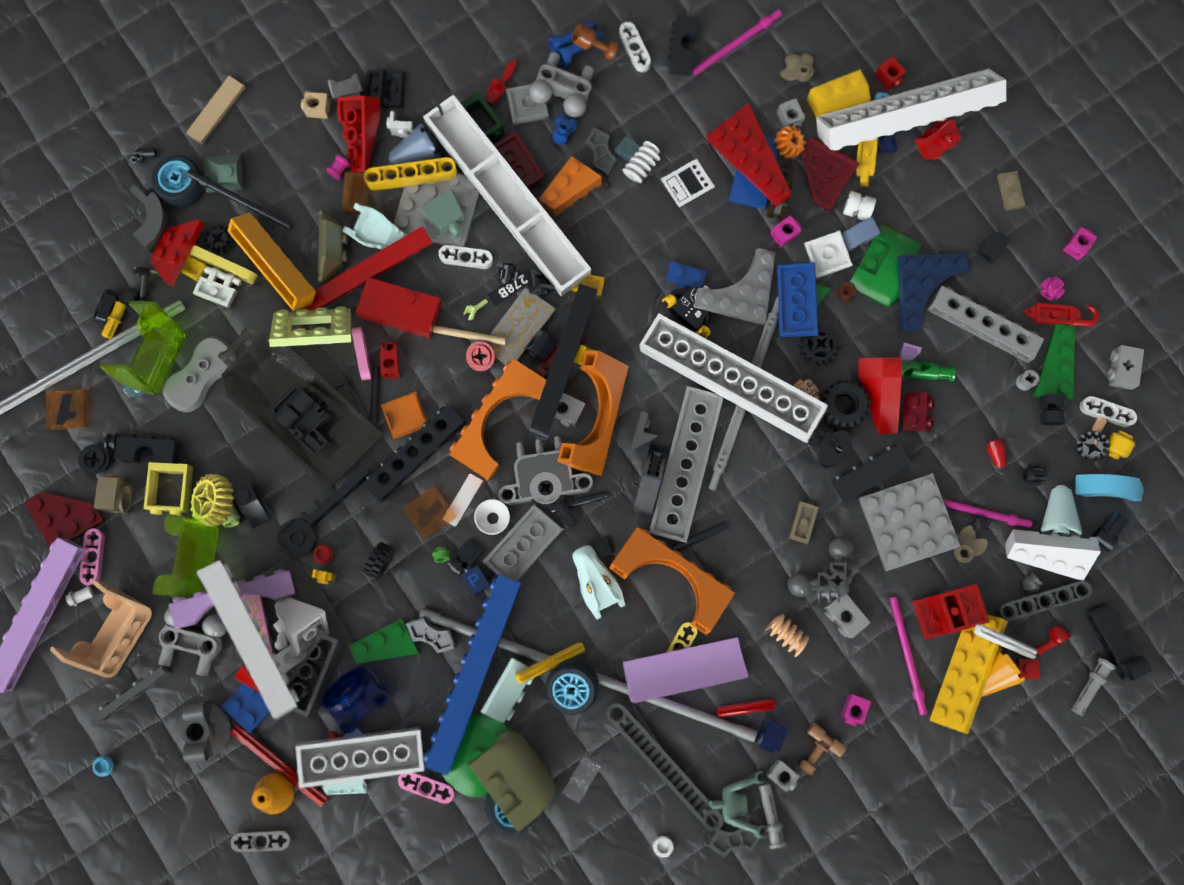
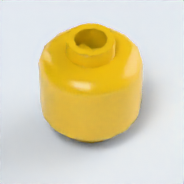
M1120 430L1118 433H1112L1108 439L1110 442L1108 456L1119 460L1120 457L1128 458L1135 446L1134 437Z

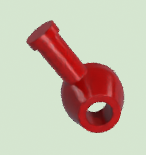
M1058 625L1049 630L1050 640L1034 648L1037 650L1038 655L1041 656L1047 650L1071 638V634L1061 625Z

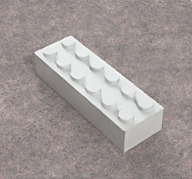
M420 727L301 742L296 745L299 788L424 771Z

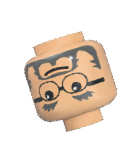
M800 379L793 385L795 388L816 399L820 398V389L810 379L805 381Z

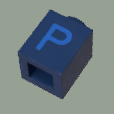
M471 565L463 570L464 574L461 577L474 597L490 587L488 580L478 565L475 567Z

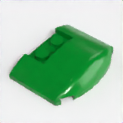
M882 223L879 227L882 233L872 240L849 284L857 292L889 307L892 305V302L899 299L898 256L922 255V244Z

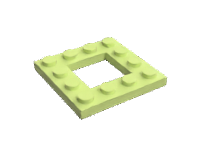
M336 307L327 310V308H317L311 311L298 309L293 312L278 310L273 314L269 337L270 347L351 342V308ZM331 323V329L318 327L314 330L298 328L292 331L293 325Z

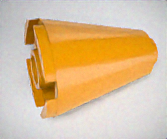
M1002 647L998 648L981 697L1025 681L1024 677L1021 679L1018 677V674L1021 672L1007 653L1005 655L1001 654V651H1003Z
M270 773L263 776L255 786L252 796L253 805L267 814H279L285 811L294 799L293 784L280 773Z

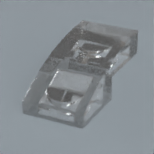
M584 755L562 793L580 803L600 770L601 765Z

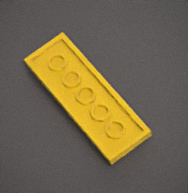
M987 615L990 623L983 625L1004 634L1008 621ZM976 627L961 631L930 717V721L967 735L999 648L998 644L974 633Z

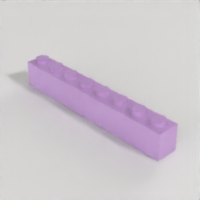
M57 538L51 544L49 555L41 563V570L38 576L32 580V587L29 593L24 596L19 612L12 619L13 624L3 636L4 641L0 647L1 693L13 691L86 548L65 538Z

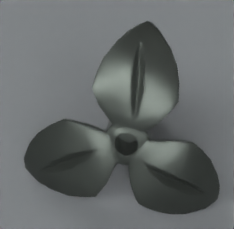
M134 267L132 269L133 274L141 276L139 297L147 298L149 276L154 274L161 277V275L152 268Z

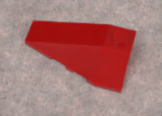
M369 96L337 97L338 120L343 125L344 132L342 136L347 141L348 149L346 152L351 172H365L369 169L379 124L380 98Z

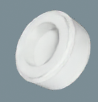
M663 835L657 837L653 842L654 852L659 857L671 855L673 852L671 839Z

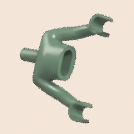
M756 771L752 773L751 777L724 787L722 790V800H711L709 806L710 809H723V820L728 824L753 832L756 838H766V836L760 835V829L766 828L765 826H755L736 818L738 816H746L747 797L745 794L736 793L735 791L754 783H764V781H759L757 778L758 774L764 773Z

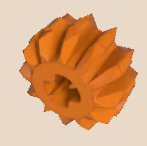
M785 126L775 134L777 137L774 140L777 143L775 149L780 150L779 155H784L785 158H794L804 150L803 146L806 142L803 140L805 135L800 134L801 129H796L795 126Z

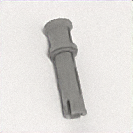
M1102 658L1097 660L1099 663L1094 671L1089 673L1090 679L1071 708L1073 712L1080 716L1084 715L1101 685L1106 684V678L1111 670L1116 668L1113 664Z
M771 784L760 785L758 788L767 822L765 830L768 831L771 843L769 848L774 849L787 846L782 833L783 824L778 819Z

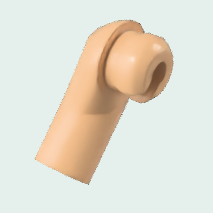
M1103 417L1097 418L1091 431L1102 432L1107 420Z

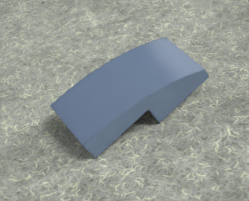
M871 217L843 232L842 237L849 253L861 244L868 243L882 232L874 217Z

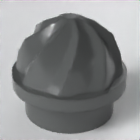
M1034 572L1030 575H1025L1023 579V587L1029 592L1041 590V586L1044 584Z

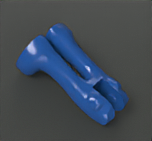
M595 22L587 23L584 25L593 28L594 30H596L598 27V25ZM597 31L596 39L601 41L604 37L602 31ZM573 32L562 36H551L548 39L551 50L560 55L559 62L564 68L571 65L574 54L583 50L575 43L564 47L572 42Z

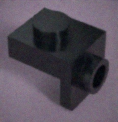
M530 270L527 272L529 294L545 297L548 293L555 290L553 285L547 284V278L541 271Z

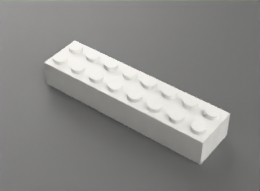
M219 560L197 571L273 718L276 720L297 708L296 703L299 700L293 689L288 690L286 685L289 684V681L284 671L279 673L277 667L280 664L275 654H269L267 649L271 647L265 635L260 637L258 631L261 628L256 618H250L249 613L252 611L246 599L241 601L239 596L243 594L237 582H231L230 579L233 578V575L227 563L222 565Z

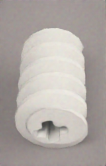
M649 141L643 143V146L638 150L639 152H636L634 157L630 159V163H627L625 168L622 169L628 178L638 183L643 182L640 176L646 178L647 174L645 171L651 172L650 166L654 167L656 165L654 160H660L658 155L660 153L659 149Z

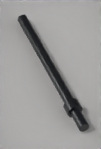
M190 169L186 173L187 177L199 182L200 186L208 187L290 230L293 223L211 181V178L206 175L202 176Z

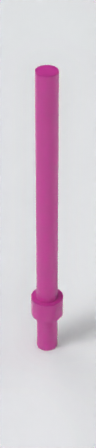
M778 9L771 15L760 19L758 24L694 67L692 73L696 76L760 30L771 26L773 21L782 16L781 11Z
M942 498L945 507L1003 521L1011 526L1019 525L1027 528L1032 526L1031 520L1019 518L1015 514L1009 513L1007 515Z
M889 598L913 687V699L917 702L919 714H928L924 701V689H921L898 598Z

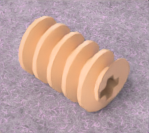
M780 614L770 622L765 631L771 628L770 635L778 634L776 641L778 642L783 639L782 646L784 647L789 644L788 651L791 652L795 649L794 657H797L806 647L809 636L804 635L802 637L803 631L801 629L796 631L797 625L790 626L791 620L787 619L784 621L785 615Z

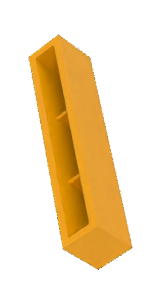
M251 213L231 218L228 227L229 234L292 311L311 305L316 294L314 288L262 228L258 220Z

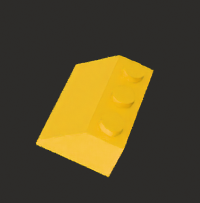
M861 69L810 89L807 97L815 117L871 101L869 86Z

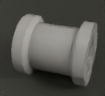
M1027 370L1024 374L1017 377L1016 385L1021 390H1029L1037 385L1039 375L1033 370Z

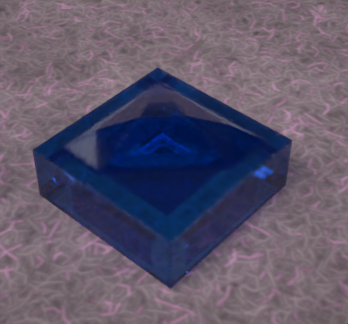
M896 132L893 135L878 137V153L897 152Z

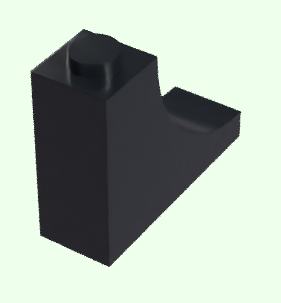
M650 443L633 512L652 516L669 447Z

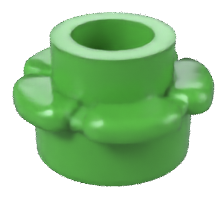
M446 547L436 548L432 553L434 561L437 563L449 561L451 551L447 550Z

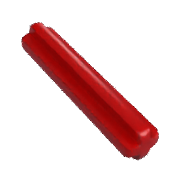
M765 699L718 706L717 715L718 717H727L774 710L776 705L774 699Z

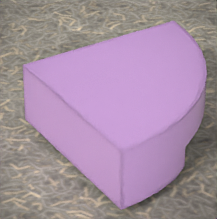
M904 342L899 357H902V360L911 361L918 356L922 347Z

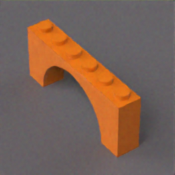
M585 351L581 369L590 376L597 391V418L591 432L582 441L576 444H561L557 462L586 474L602 476L628 372V365L601 351Z
M515 359L511 362L508 361L504 366L503 375L494 381L492 385L494 387L490 394L487 393L482 400L483 405L479 410L476 409L471 416L473 420L469 426H464L460 433L462 435L461 438L450 447V456L488 481H491L500 467L488 453L484 442V426L489 414L499 403L512 397L527 396L540 400L546 379Z
M636 527L609 569L623 579H626L637 568L648 564H663L678 570L691 584L696 598V610L691 625L705 635H708L735 593L731 591V587L727 584H721L715 580L711 573L703 572L696 563L684 559L680 552L672 551L666 547L665 542L650 536L651 534L646 529Z

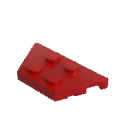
M201 220L165 229L149 261L164 281L172 287L204 226Z

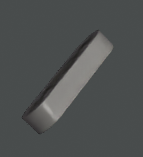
M286 830L240 832L232 837L231 847L236 852L284 850L290 846L292 836ZM259 835H263L267 839L264 847H260L256 843ZM281 835L287 840L283 843V846L281 842L272 843V839H278ZM242 837V840L251 839V843H246L241 847L239 843L237 844V840Z

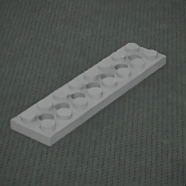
M687 386L649 530L650 534L687 543L724 397ZM703 405L706 412L700 415L695 411V407ZM691 424H700L701 431L698 433L693 432ZM688 441L696 443L697 448L694 451H689L686 448ZM684 459L690 460L692 467L684 469L681 466V461ZM680 477L687 480V486L684 488L679 487L676 483V480ZM680 496L683 501L682 505H673L672 498ZM668 515H676L678 522L675 525L669 524L667 522Z

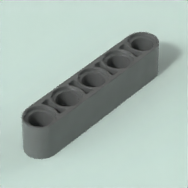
M1086 581L1072 582L1001 603L995 607L994 615L1006 621L1015 620L1086 599L1092 594V587ZM1078 585L1082 588L1081 595L1077 592ZM1060 591L1064 594L1063 600L1059 599L1058 594ZM1041 596H1043L1046 600L1044 606H1042L1040 603ZM1022 602L1027 604L1026 612L1021 608ZM1004 607L1009 610L1008 617H1005L1003 614Z

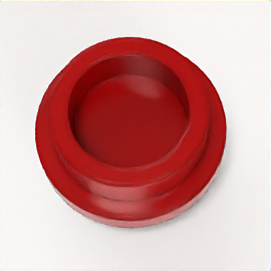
M327 545L318 546L313 553L315 561L319 564H328L333 559V550Z

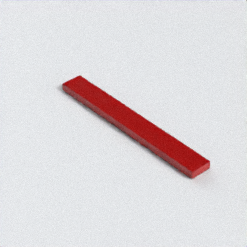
M423 226L316 288L312 304L301 309L311 311L317 308H324L365 284L367 277L373 279L433 244Z

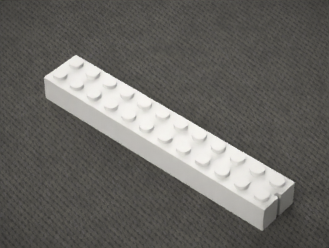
M454 95L440 104L444 115L441 116L438 107H435L423 116L430 131L561 297L591 275L589 265Z

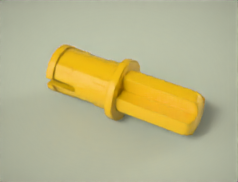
M115 301L102 331L103 337L113 338L118 325L122 323L120 320L127 308L125 304Z

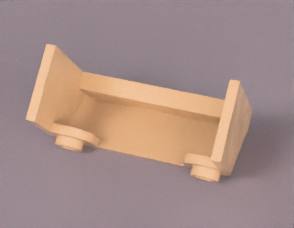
M93 579L91 583L105 593L103 602L112 611L92 643L80 641L72 647L70 652L53 646L50 650L66 664L105 678H111L118 673L151 619L152 612L146 605L122 591Z

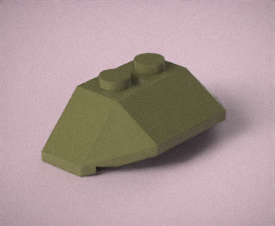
M319 209L318 282L321 286L335 278L344 269V262H347L348 259L347 251H345L348 236L342 232L343 228L324 209Z

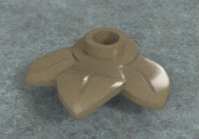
M805 53L800 57L796 54H790L785 57L787 68L780 72L781 77L789 81L799 79L801 82H808L814 75L812 67L814 61L811 55Z
M969 525L962 529L959 534L956 533L960 547L953 549L957 561L968 563L974 556H979L986 550L988 540L976 539L972 526ZM961 550L966 551V557L961 556Z

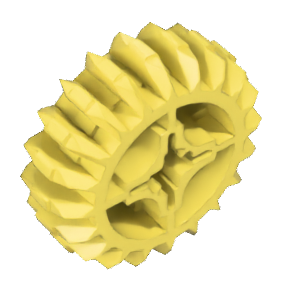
M206 474L205 477H201L200 481L196 482V487L193 488V495H191L192 501L190 502L192 504L190 511H193L192 517L195 518V522L203 526L214 527L223 524L224 520L228 519V514L231 513L230 508L233 506L232 500L234 497L232 493L234 490L231 489L232 484L229 483L227 478L218 474Z

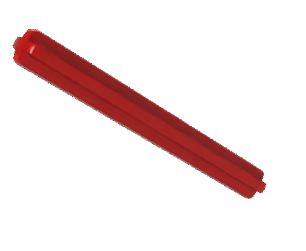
M239 724L234 726L231 730V734L278 773L287 778L289 782L317 805L323 806L326 803L328 797L315 786L299 788L297 771L253 735L249 734Z

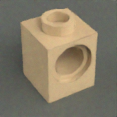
M305 92L304 99L301 100V109L307 117L329 119L331 101L326 93ZM318 103L316 107H312L313 104Z

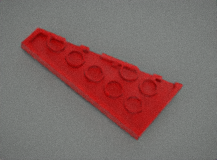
M749 103L706 135L707 141L776 207L791 196L787 182Z

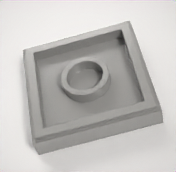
M532 84L506 89L513 125L549 118L546 103L538 104L532 101L529 95V88Z

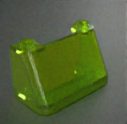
M166 514L165 530L169 534L179 537L172 576L162 575L158 577L154 583L153 594L179 598L185 597L188 599L193 598V594L205 591L207 594L208 592L197 571L214 562L218 537L217 526H205L198 519Z

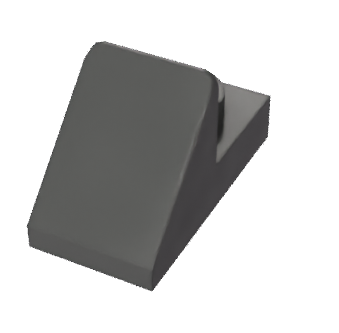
M641 412L630 449L632 452L656 441L658 438L657 435L644 432V430L648 431L651 421L647 419L648 413Z

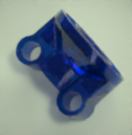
M357 667L341 676L329 688L322 699V707L338 723L340 731L348 734L356 729L357 720L366 716L374 706L377 708L386 706L389 702V695L385 686L378 683L366 668ZM383 693L381 697L375 698L376 694ZM345 719H351L348 723H342Z

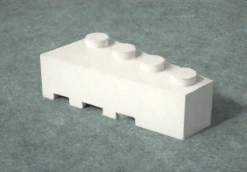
M1012 530L1005 543L1007 558L1081 581L1085 579L1100 553L1097 537L1084 539L1076 535L1063 537L1055 533L1042 535L1034 531Z

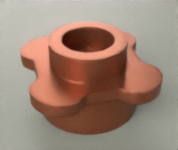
M844 281L841 287L835 290L834 294L840 297L843 303L847 304L850 302L851 297L857 294V290L851 284Z

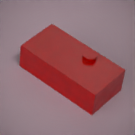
M367 277L356 314L360 319L431 339L433 327L436 325L442 302L440 298Z

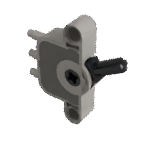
M560 436L554 438L556 451L544 452L542 440L537 439L535 441L537 454L525 455L523 443L518 442L516 444L518 459L514 464L516 484L503 486L499 490L501 502L505 505L531 502L533 499L541 506H548L551 510L554 508L570 528L576 525L578 519L563 502L565 500L564 496L589 492L593 487L592 477L586 473L572 475L571 467L557 462L562 444ZM587 479L590 484L588 487L582 488L579 486V481ZM544 485H545V487L550 486V488H549L550 492L547 493V492L545 491V492L542 493V491H543L542 486H544ZM505 491L513 493V497L510 500L503 499Z

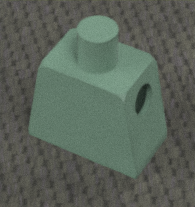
M451 189L421 207L423 216L442 235L451 231L454 237L457 238L464 233L460 226L465 221L464 216Z

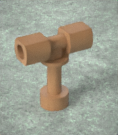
M812 722L806 733L816 739L814 744L817 747L807 761L802 759L798 767L812 776L816 770L813 766L823 751L828 753L830 750L841 757L847 747L837 739H831L825 734V730Z

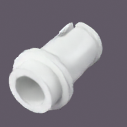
M87 586L76 592L71 591L66 595V601L69 606H77L78 603L93 598V590Z

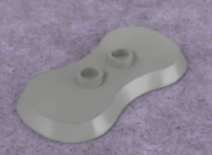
M210 336L201 340L197 344L188 364L166 380L163 387V395L166 401L175 409L185 413L199 408L204 402L211 385L219 378L228 374L235 366L237 357L233 347L222 338Z

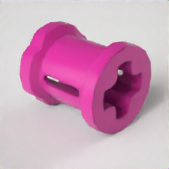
M336 155V160L330 168L327 167L326 171L335 179L340 180V175L346 167L349 168L350 164L343 157Z

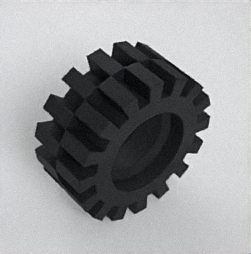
M379 542L369 555L370 557L366 561L363 573L376 580L380 579L393 559L395 549L383 542Z

